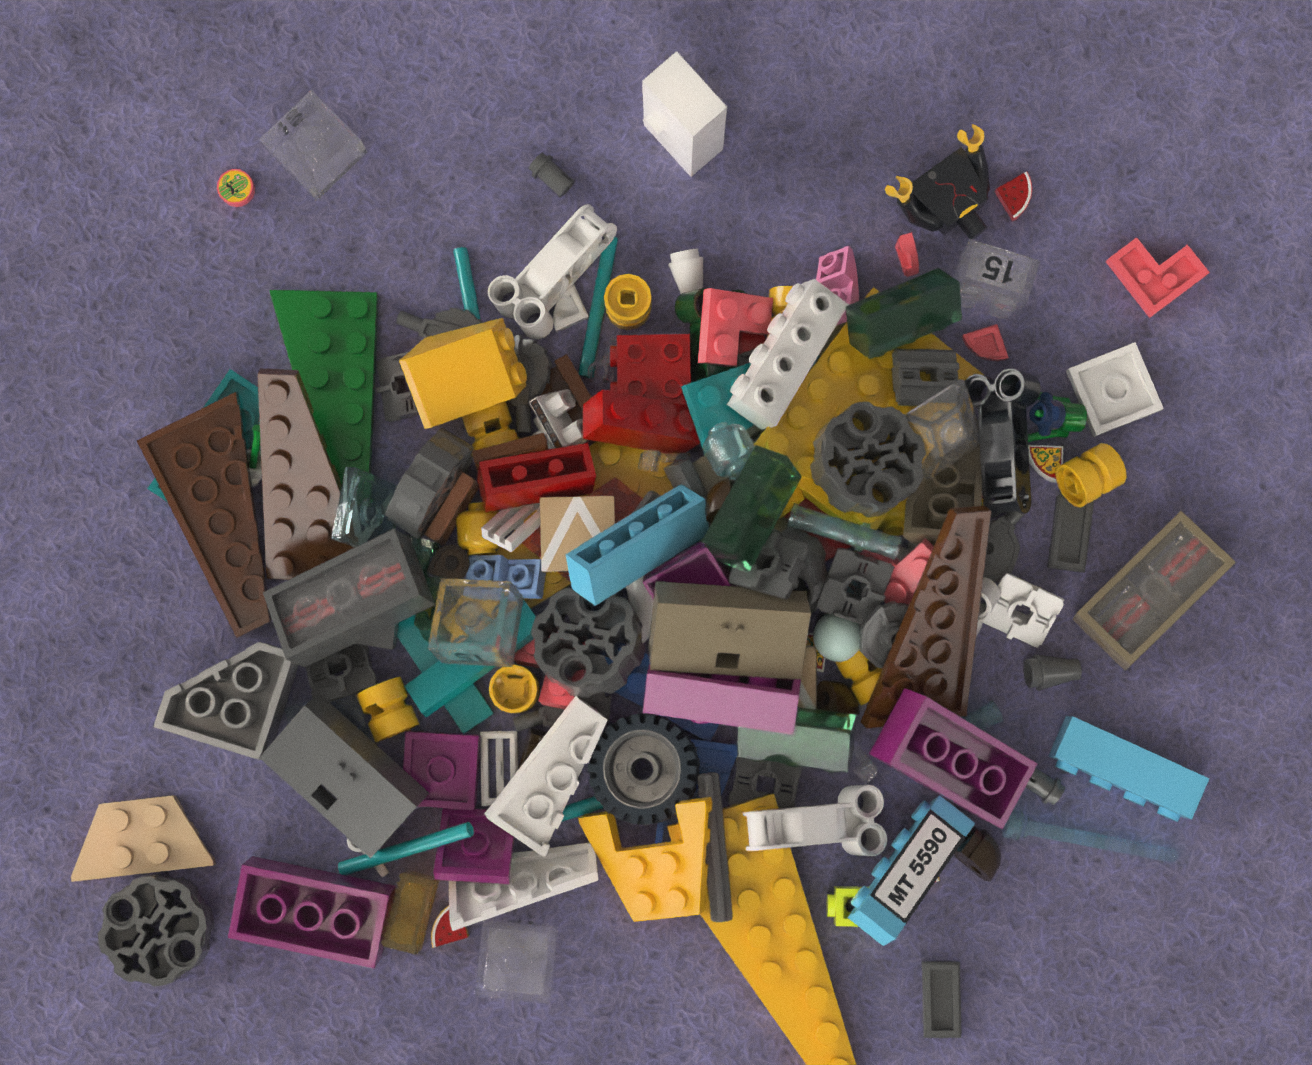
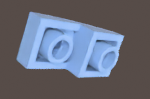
M469 555V568L466 573L464 591L488 596L542 599L546 572H541V559L508 560L502 555Z

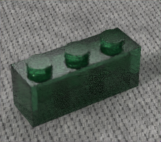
M936 268L846 306L849 344L868 359L880 357L886 352L904 344L913 343L918 338L943 330L947 326L962 320L960 282L940 268Z
M758 445L755 446L701 541L717 561L749 573L802 478L788 456Z
M797 707L793 735L738 727L737 757L749 758L755 762L771 761L785 763L790 767L806 766L820 768L830 773L848 772L854 752L856 715Z

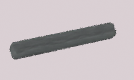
M707 772L697 776L699 798H712V811L708 815V828L711 829L710 842L706 846L705 864H708L707 887L710 918L712 922L720 923L732 920L733 911L720 778L718 773Z

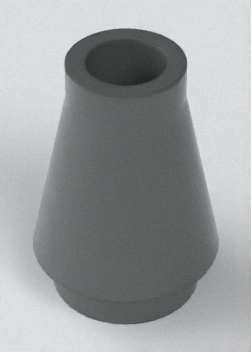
M1035 654L1032 658L1025 660L1023 667L1026 685L1029 688H1036L1038 691L1069 681L1080 680L1082 674L1081 664L1077 658L1067 659Z

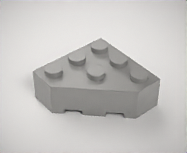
M258 642L246 648L243 652L200 672L199 675L184 683L166 690L153 727L261 760L259 757L275 740L299 665L287 660L282 648Z

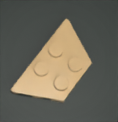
M175 795L103 803L98 805L71 875V881L216 865L212 853H209L199 837L200 834L194 824L187 818L184 808Z

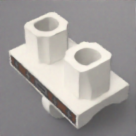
M569 389L537 396L529 401L537 416L533 421L539 430L533 435L544 433L549 449L583 444L587 441V439H583V419L572 422L567 411L576 406V400Z

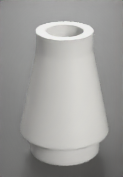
M698 249L670 254L671 263L668 265L680 293L703 288V257L699 256Z

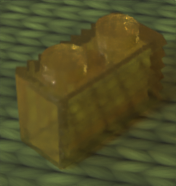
M407 870L399 875L401 879L397 882L399 888L395 889L397 895L393 897L395 901L391 904L393 910L389 912L391 917L387 919L389 924L385 926L387 932L383 934L385 939L381 943L384 947L418 954L422 949L440 880H435L434 876Z

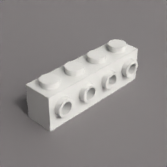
M816 279L802 284L797 283L792 287L785 298L788 304L783 313L777 314L767 328V332L770 334L764 344H759L750 355L749 362L751 365L746 374L740 375L730 389L733 395L727 405L761 430L777 426L849 305Z

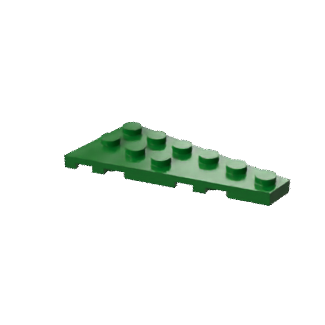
M269 290L292 370H299L314 410L315 422L320 434H323L326 441V450L331 464L335 465L344 491L345 468H349L355 507H370L378 294L377 292Z

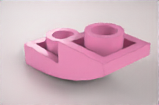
M846 246L819 257L816 276L818 282L849 304L837 325L847 322L849 318H858L859 287L853 249L850 246Z

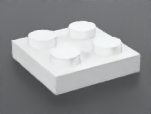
M1136 342L1066 370L1078 402L1086 408L1087 423L1093 437L1164 409Z

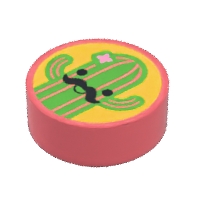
M231 169L220 176L217 183V191L226 204L233 207H241L252 200L255 194V185L246 172L240 169Z

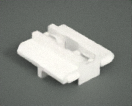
M1006 573L998 585V601L991 614L982 622L1006 633V638L1012 640L1015 637L1038 648L1045 640L1056 619V614L1058 615L1061 611L1064 599L1012 574ZM1023 604L1029 607L1031 613L1025 615L1015 610L1016 605L1022 606Z

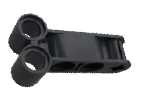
M1016 369L1003 370L996 379L981 374L971 375L964 381L961 389L962 399L965 403L978 408L983 505L991 510V518L998 517L1000 513L1012 511L1026 514L1031 507L1026 406L1033 404L1038 399L1041 386L1035 376ZM1020 380L1021 388L1015 395V385ZM987 386V394L982 400V391Z

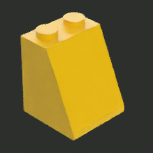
M503 318L425 337L399 360L424 429L435 427L516 398L527 386L526 370L523 364L518 362L514 351V336L511 330L506 328Z

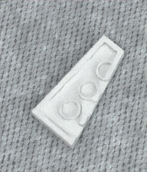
M574 697L485 812L487 819L545 857L550 847L549 841L555 828H559L564 817L563 810L570 795H574L579 784V775L584 764H587L608 721L607 718L581 698Z
M590 842L549 848L545 857L534 850L513 853L509 884L449 881V915L452 931L598 881L596 853Z

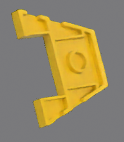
M711 797L684 800L675 804L683 840L623 848L613 814L605 811L585 814L578 818L581 828L633 922L699 915L705 911L708 864H705L706 846L710 842L711 829L708 828V815L712 811Z

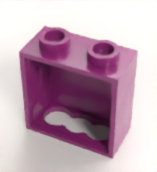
M709 537L644 575L642 581L653 600L656 581L738 587L729 584L730 571Z

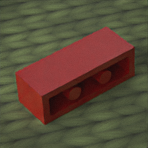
M602 389L583 404V439L681 456L700 444L687 405Z
M588 443L479 462L477 476L485 513L540 503V497H575L593 493L596 480V472Z

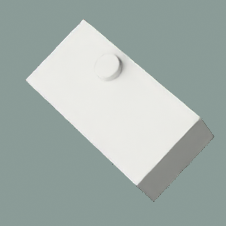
M676 51L642 81L644 126L692 177L723 150L727 106Z

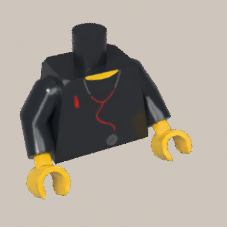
M972 124L974 134L970 140H968L965 131H958V140L967 146L965 151L960 147L913 182L908 178L896 176L900 183L898 191L893 186L887 185L885 187V192L888 196L898 198L897 204L911 224L932 232L939 230L943 235L959 225L970 241L988 228L976 212L985 205L990 191L988 163L983 146L981 145L985 136L984 131L980 127Z

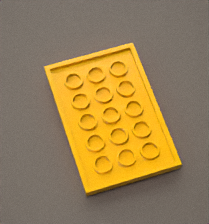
M874 287L859 304L858 318H849L811 367L777 426L765 428L748 451V453L790 486L798 487L804 497L863 543L870 540L890 510L883 515L867 518L862 513L854 511L844 513L829 503L825 491L814 483L810 468L814 460L815 448L813 441L818 432L833 417L843 413L852 404L870 402L872 405L881 408L892 406L907 416L910 427L922 437L926 450V455L922 459L923 466L967 405L962 399L961 394L964 381L974 374L984 375L956 353L957 363H959L958 380L961 381L958 407H929L928 409H922L921 406H898L895 392H893L892 368L894 367L892 353H894V349H952ZM920 372V379L922 381H931L930 374ZM852 418L854 426L864 431L862 422L859 419ZM850 475L849 479L845 482V484L848 485L850 483L851 477L854 475ZM872 488L874 498L883 503L881 492Z

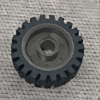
M635 714L623 717L604 729L605 731L601 734L592 753L590 764H588V772L590 773L589 783L595 792L594 796L597 801L603 805V808L608 813L632 824H656L677 814L675 804L680 801L690 800L694 796L697 787V776L700 774V760L690 736L673 721L654 714ZM643 758L648 759L653 765V773L646 780L639 778L635 770L637 762Z

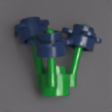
M1020 380L1015 385V395L1021 388ZM1040 392L1038 397L1040 401L1029 412V418L1038 426V432L1028 434V442L1053 437L1067 438L1069 432L1083 431L1087 421L1085 406L1081 403H1071L1067 397H1056L1050 392Z

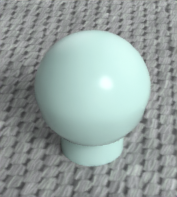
M833 613L825 614L818 620L814 628L813 641L816 649L823 657L830 661L843 662L850 659L859 650L861 624L834 616Z

